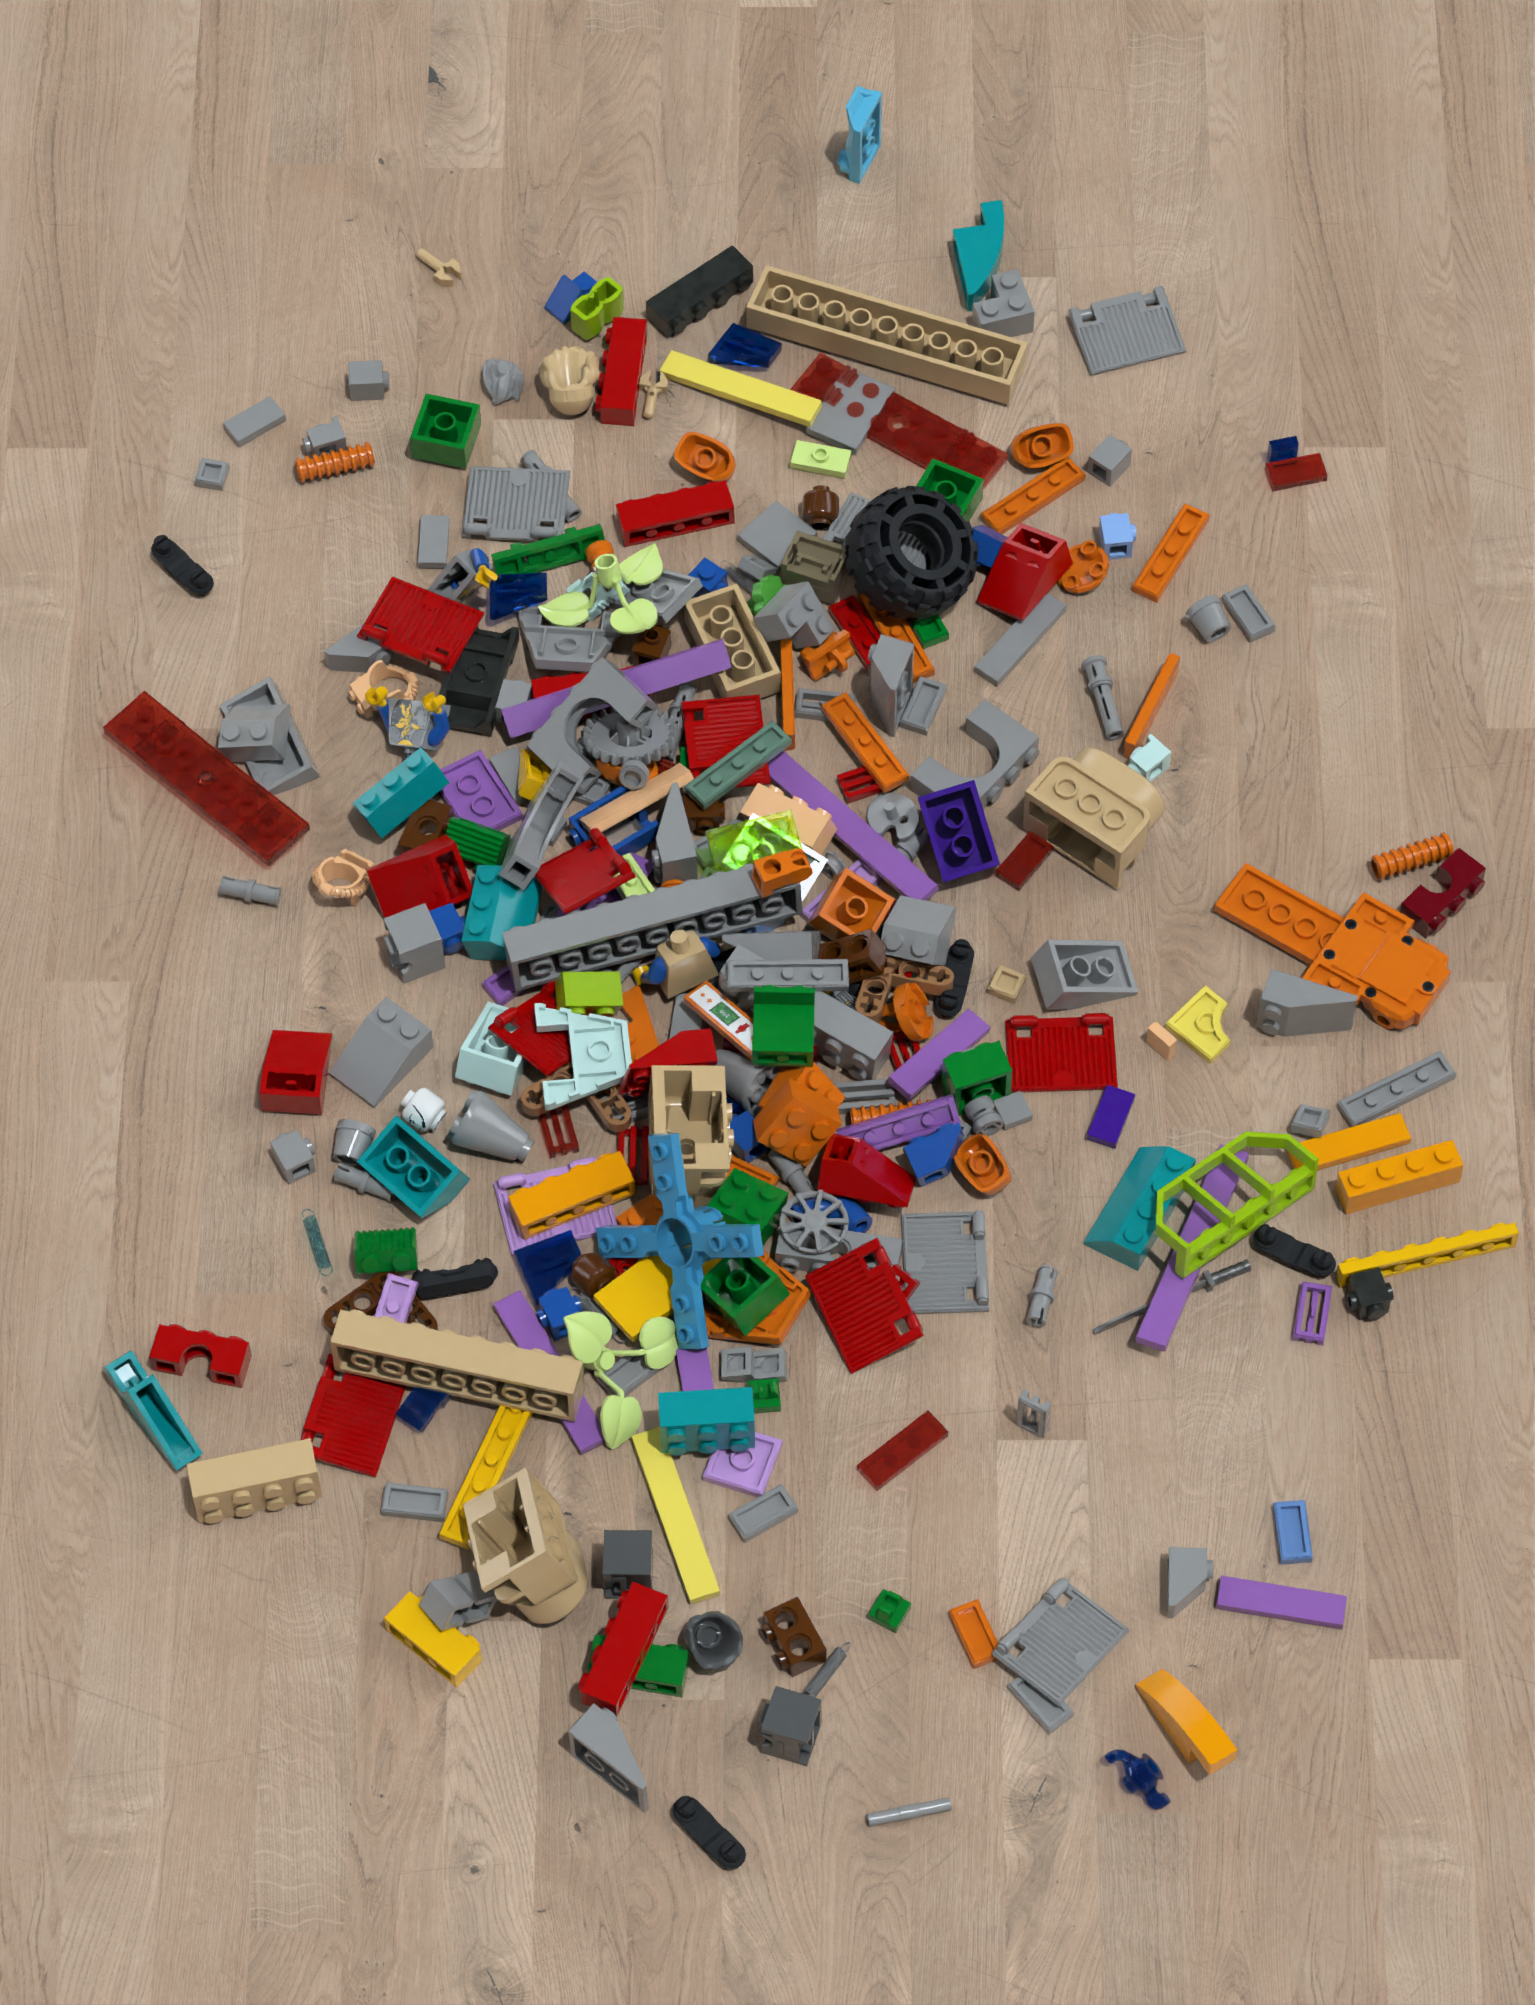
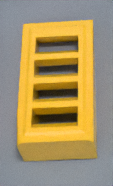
M522 749L520 753L518 793L519 796L532 800L551 773V769L534 752Z

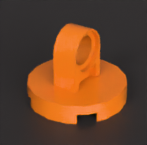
M908 982L897 986L894 991L893 1003L885 1006L882 1018L878 1024L893 1031V1033L903 1031L914 1042L931 1037L934 1021L933 1016L927 1017L925 1006L930 1004L923 990L916 983L909 984ZM892 1016L895 1017L898 1021L895 1023H888L883 1019V1017Z

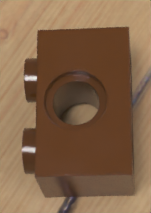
M428 800L412 813L398 842L399 855L445 835L449 820L453 817L452 806ZM426 832H433V833L430 834V835H425V834H424V833H426Z

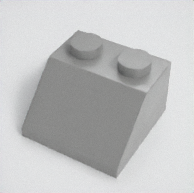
M276 704L234 707L221 721L218 749L230 762L284 760L291 705Z
M900 895L883 926L881 941L886 946L885 955L931 965H946L957 907Z

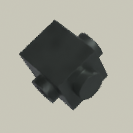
M1380 1268L1350 1275L1347 1287L1349 1292L1347 1293V1302L1350 1310L1356 1311L1359 1320L1367 1318L1369 1320H1376L1389 1312L1390 1303L1394 1300L1393 1290L1389 1282L1385 1283Z

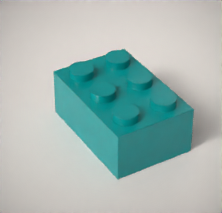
M752 1387L658 1393L662 1453L683 1455L686 1452L700 1451L701 1453L709 1454L723 1449L741 1452L749 1448H755Z

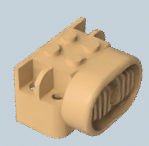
M1086 748L1081 750L1074 759L1062 756L1055 758L1025 791L1023 828L1118 890L1122 882V872L1126 867H1132L1137 862L1139 852L1148 841V832L1162 817L1164 802L1158 790L1140 773L1100 749Z
M651 1065L648 1093L649 1135L679 1133L687 1194L693 1198L694 1208L706 1206L717 1193L721 1184L726 1180L727 1172H730L731 1147L734 1145V1131L730 1129L732 1103H727L725 1066ZM648 1139L649 1182L652 1196H657Z
M527 1467L463 1504L470 1535L468 1545L475 1557L472 1563L479 1575L481 1589L485 1593L493 1589L496 1598L501 1603L508 1604L509 1606L514 1604L530 1621L538 1624L556 1622L567 1616L577 1607L586 1592L588 1584L581 1547L578 1541L566 1529L561 1509L555 1498Z

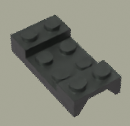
M477 627L451 673L445 674L440 695L446 698L444 705L451 706L448 716L450 728L492 735L496 723L495 707L503 679H506L510 663L513 664L519 643L518 627H511L503 633L482 630Z

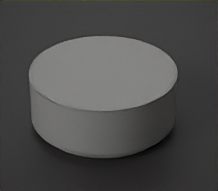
M638 760L626 761L619 771V780L624 787L630 790H640L649 779V769Z

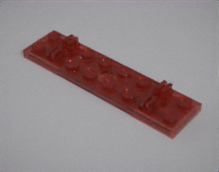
M820 352L790 390L816 398L822 402L827 403L829 400V405L835 407L844 394L841 393V388L837 387L836 389L834 383L836 381L841 384L844 382V385L850 388L859 378L856 369L853 368L851 370V366H845ZM867 383L864 385L863 395L865 397L875 398L878 396L879 387L876 384ZM895 392L887 398L880 414L873 416L870 421L871 428L867 434L868 439L925 470L933 458L983 478V491L1008 460V453L976 437L975 433H969V430L952 424ZM852 402L847 407V413L851 417H859L864 412V407L859 402ZM899 423L902 424L903 427L897 429L894 428L893 425Z
M143 691L103 727L104 733L268 867L310 830L307 821L241 770L146 691ZM203 774L211 775L208 780L200 778Z

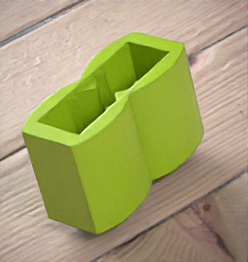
M606 277L598 281L592 287L590 293L579 297L570 309L572 330L584 340H589L598 335L606 323L612 322L613 317H619L623 312V287L612 278Z

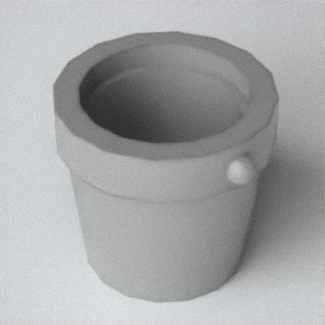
M1216 595L1202 598L1194 603L1186 612L1185 618L1195 626L1207 642H1213L1222 638L1231 629V625L1222 608V601Z
M341 1119L336 1127L337 1134L333 1158L347 1165L361 1166L356 1161L374 1140L376 1130L359 1121Z

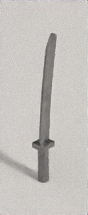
M1247 1259L1243 1260V1262H1238L1235 1265L1233 1264L1211 1274L1209 1270L1204 1271L1200 1278L1201 1281L1194 1284L1191 1293L1205 1288L1207 1293L1211 1292L1214 1285L1251 1271L1249 1261ZM1150 1303L1097 1326L1093 1329L1094 1334H1099L1146 1313Z

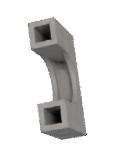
M603 657L590 666L588 674L580 683L572 687L569 696L561 705L553 709L550 718L533 733L531 740L527 744L551 770L554 769L560 760L583 774V781L576 791L582 795L586 793L602 774L578 748L576 730L582 716L595 706L608 704L627 722L641 729L659 708L614 663Z
M984 699L966 718V734L994 754L998 761L996 766L983 776L968 778L951 772L929 756L911 774L910 791L920 797L974 780L984 810L990 802L994 803L998 800L1003 788L1008 783L1012 784L1017 780L1021 769L1026 764L1030 765L1036 760L1039 755V737Z

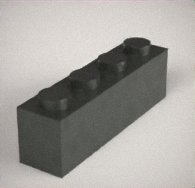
M732 245L647 300L646 318L668 339L675 333L682 332L686 326L695 320L705 317L709 311L718 305L725 304L733 295L748 289L754 282L753 265Z

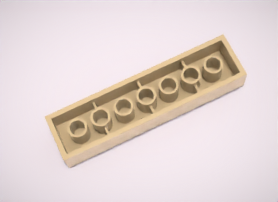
M340 1309L330 1341L334 1369L337 1371L564 1420L576 1421L584 1393L583 1361L576 1360L573 1356L562 1355L560 1357L548 1354L546 1351L537 1348L528 1350L518 1348L509 1342L495 1343L487 1341L481 1336L473 1335L467 1337L458 1335L449 1329H441L439 1331L427 1328L420 1323L413 1322L407 1324L397 1322L388 1316H381L380 1318L369 1316L360 1310L346 1311Z

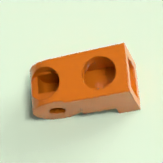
M796 848L754 860L751 877L761 898L772 895L773 890L805 881L812 875L813 869L804 851Z

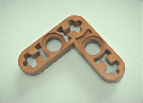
M885 955L884 974L863 980L856 1001L855 1011L879 1023L892 986L897 987L908 982L909 984L916 983L924 993L941 996L944 991L953 989L954 974L952 970L945 966L931 965ZM913 971L916 972L919 976L916 978H908L904 976V973ZM870 987H879L883 991L874 994L869 992L868 989ZM868 1003L873 1005V1010L870 1013H866Z
M572 1062L523 1090L521 1105L526 1114L539 1116L547 1112L544 1106L543 1081L573 1079L571 1074L573 1075ZM615 1086L607 1088L611 1094L605 1100L596 1099L593 1094L586 1096L589 1103L611 1131L622 1132L630 1127L632 1122L631 1109L624 1098L618 1095V1090ZM534 1097L536 1100L540 1099V1104L536 1105L534 1102L530 1103L529 1098ZM613 1104L616 1113L619 1116L623 1115V1120L619 1121L618 1118L613 1119V1112L610 1108Z

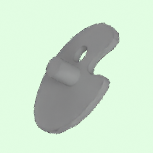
M893 792L884 793L874 798L868 807L867 818L869 825L881 836L889 828H895L899 841H906L918 831L920 826L919 812L915 804L904 795ZM903 819H908L907 823L902 824L901 821Z

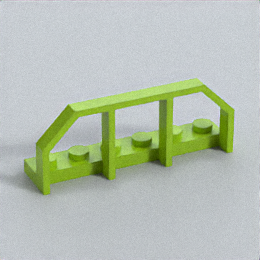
M1245 1131L1159 1189L1156 1198L1155 1234L1177 1252L1175 1273L1184 1279L1314 1190L1319 1158L1289 1134ZM1246 1146L1286 1149L1304 1165L1299 1169H1293L1280 1182L1270 1185L1234 1154ZM1221 1163L1225 1164L1261 1194L1256 1198L1249 1199L1242 1208L1234 1213L1194 1182ZM1181 1190L1188 1193L1221 1221L1214 1227L1205 1229L1198 1238L1189 1244L1163 1223V1202Z

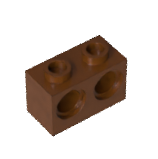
M869 929L819 944L818 959H848L849 984L884 974L886 946L875 932Z
M798 1596L764 1612V1624L761 1625L763 1635L768 1643L773 1641L778 1650L775 1652L779 1665L783 1670L787 1668L792 1678L826 1662L827 1649ZM782 1621H788L793 1624L788 1629H782L777 1625ZM795 1648H804L807 1650V1653L798 1656L791 1651Z

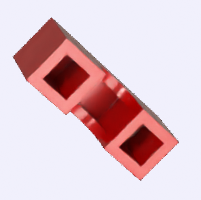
M159 1324L149 1359L153 1371L183 1376L185 1366L190 1360L204 1357L211 1361L209 1371L213 1383L242 1388L252 1354L249 1342L237 1336L226 1338L216 1336L207 1330L196 1332L186 1330L177 1324H170L169 1326Z

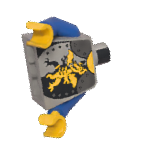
M472 548L456 554L429 587L428 591L460 603L473 595L480 585L489 589L491 580L496 581L498 575L493 572V566L489 563L487 554L479 548Z
M379 686L376 690L374 687H371L365 692L367 702L371 705H377L376 708L384 721L390 745L405 747L403 761L420 747L423 750L437 751L440 748L441 742L450 731L448 716L451 706L444 705L446 698L443 695L435 697V693L430 692L423 697L422 701L398 698L385 700L388 696V690L384 686Z

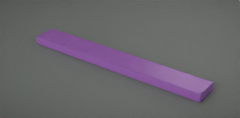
M722 638L622 670V672L648 695L732 668ZM572 687L501 709L510 738L535 731L542 727L550 718L553 709L561 705L569 696ZM602 704L595 706L585 714L610 707L611 705Z
M782 751L768 762L770 780L791 799L793 796L804 800L809 808L813 810L821 808L831 814V820L838 828L834 836L901 895L927 901L939 890L938 885L786 752Z
M1220 1144L1218 1150L1225 1145ZM1240 1150L1234 1154L1247 1164L1249 1153ZM1221 1163L1207 1173L1202 1188L1228 1208L1240 1177L1225 1164ZM1195 1201L1180 1237L1189 1244L1198 1238L1205 1229L1212 1228L1221 1221ZM1175 1250L1171 1255L1136 1335V1343L1164 1352L1202 1268L1201 1266L1184 1279L1175 1273L1177 1253Z

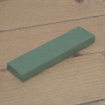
M771 721L685 785L684 792L705 810L792 744V739L774 721Z

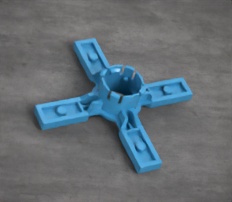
M679 1133L649 1135L648 1139L656 1195L662 1202L664 1214L660 1217L657 1225H606L597 1227L596 1234L599 1254L604 1258L660 1256L662 1261L672 1268L673 1284L670 1287L678 1347L679 1349H703L709 1347L701 1292V1283L704 1278L702 1265L704 1262L717 1258L759 1257L764 1255L760 1224H726L725 1221L714 1224L723 1219V1215L718 1209L705 1205L694 1208L693 1198L687 1194Z

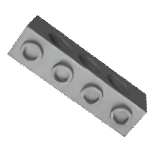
M785 1221V1227L795 1224L794 1222ZM803 1228L788 1233L795 1243L804 1232ZM829 1228L835 1234L840 1236L842 1232L841 1229ZM780 1229L775 1251V1263L780 1267L783 1266L788 1272H796L798 1270L813 1272L837 1259L832 1256L833 1254L842 1253L845 1255L863 1244L878 1238L881 1245L884 1246L892 1266L894 1264L900 1265L903 1239L847 1231L843 1241L832 1250L818 1254H806L792 1247L785 1240ZM823 1233L820 1235L822 1248L834 1242L827 1234ZM808 1235L802 1247L816 1249L814 1236ZM873 1253L864 1257L875 1259L874 1262L867 1263L869 1269L879 1265Z

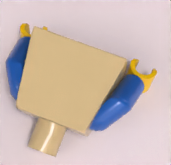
M675 930L671 933L670 940L656 947L655 959L650 968L648 965H644L634 969L632 974L636 984L639 986L644 983L659 984L669 999L718 976V971L711 957H718L721 953V947L715 938L709 939L705 936L699 938L693 930L688 932Z

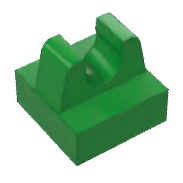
M778 1378L747 1381L748 1387H752L754 1414L781 1411Z
M883 1589L870 1610L868 1619L897 1633L911 1609V1602L892 1591Z

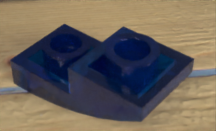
M415 1387L400 1406L396 1415L417 1430L424 1432L440 1407L444 1408L452 1395Z

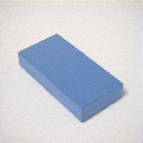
M1305 1500L1274 1502L1273 1512L1280 1565L1312 1562L1313 1556Z

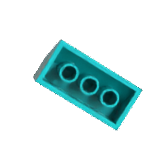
M1170 1146L1140 1147L1086 1237L1084 1245L1138 1271L1158 1238L1155 1234L1157 1191L1195 1166L1196 1159ZM1184 1190L1163 1202L1164 1224H1166L1185 1192Z

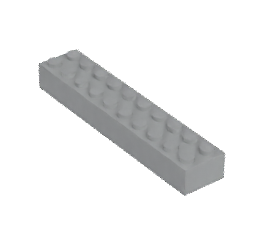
M745 864L739 869L728 872L719 871L709 877L698 880L689 879L680 885L668 888L660 887L653 892L642 895H630L624 900L613 903H601L594 908L583 911H571L565 916L554 919L545 918L538 923L528 926H515L506 932H502L507 964L515 990L519 991L555 981L562 972H589L656 954V947L670 940V935L675 930H684L686 932L693 930L699 938L705 936L711 939L803 914L801 883L773 890L772 895L761 898L751 877L753 864Z

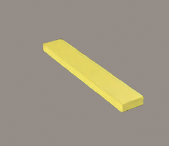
M671 350L659 370L669 380L811 427L822 408V401L673 350Z
M660 1427L632 1435L636 1454L689 1603L693 1604L719 1596L720 1589L672 1455L662 1453Z

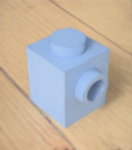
M1111 513L1100 516L1101 548L1108 556V560L1132 557L1133 541H1136L1135 524H1130L1128 513Z

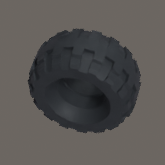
M907 486L900 489L895 487L886 490L872 499L851 522V530L845 539V554L848 555L846 559L847 572L849 576L853 575L856 582L854 587L860 595L864 594L870 600L869 605L877 611L885 610L889 617L901 620L906 618L915 621L926 620L931 616L939 615L955 604L968 591L969 584L974 581L977 571V563L975 561L978 559V545L972 539L974 530L970 522H966L961 516L962 510L955 503L950 504L944 500L945 495L932 490L926 492L924 487ZM899 531L908 532L923 543L931 558V570L919 568L905 557L899 545Z

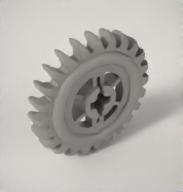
M612 706L610 708L611 714L606 713L605 709H601L600 718L593 712L592 721L587 719L586 725L583 727V743L586 746V750L592 753V756L596 759L601 758V762H611L613 766L623 765L629 760H638L645 765L651 764V760L657 762L661 760V756L666 757L669 751L675 748V743L678 741V726L674 721V717L671 716L668 719L667 710L660 716L659 708L641 729L627 722Z

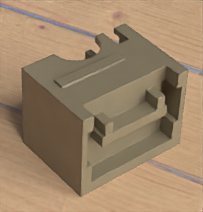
M797 530L781 563L782 585L808 581L819 600L830 604L836 603L848 577L846 568L848 555L845 554V546Z

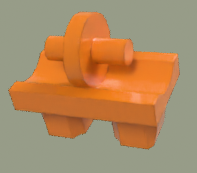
M844 629L839 633L832 632L818 648L806 647L800 652L803 664L807 667L812 680L816 682L834 668L840 673L848 669L846 660L855 654L849 640V632Z

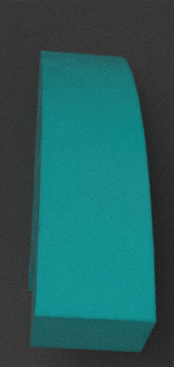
M1002 200L980 203L981 225L953 229L952 247L967 312L973 311V303L982 301L991 287V275L997 274L1001 263L1004 244V210Z
M132 1350L103 1367L104 1372L136 1420L176 1471L203 1454L154 1374L147 1375Z

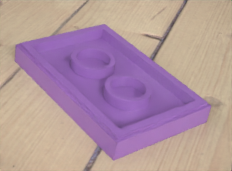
M481 749L440 769L450 783L438 793L446 805L452 806L454 817H462L498 831L523 819V813Z

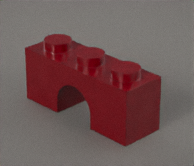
M1457 848L1439 867L1437 881L1447 891L1434 893L1420 884L1401 903L1400 913L1415 920L1412 929L1426 939L1433 931L1439 932L1452 913H1459L1466 904V899L1471 894L1475 896L1482 890L1485 885L1484 876L1486 868L1461 848Z

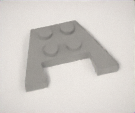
M518 606L517 608L518 620L536 669L588 672L594 662L606 656L622 634L616 632L611 626L610 617L614 611H603L601 628L593 629L542 625L543 616L538 607Z

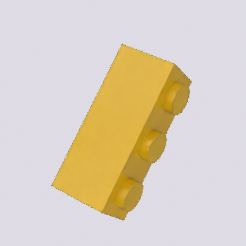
M409 1591L384 1617L386 1630L457 1688L482 1662L481 1645L470 1634L464 1636L457 1630V1627L441 1631L419 1606L423 1596L417 1597Z

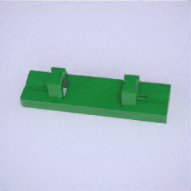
M597 524L579 530L575 527L564 529L565 534L525 545L517 542L510 544L511 549L491 554L494 573L498 575L497 582L501 583L586 559V548L596 541L605 540L601 525Z

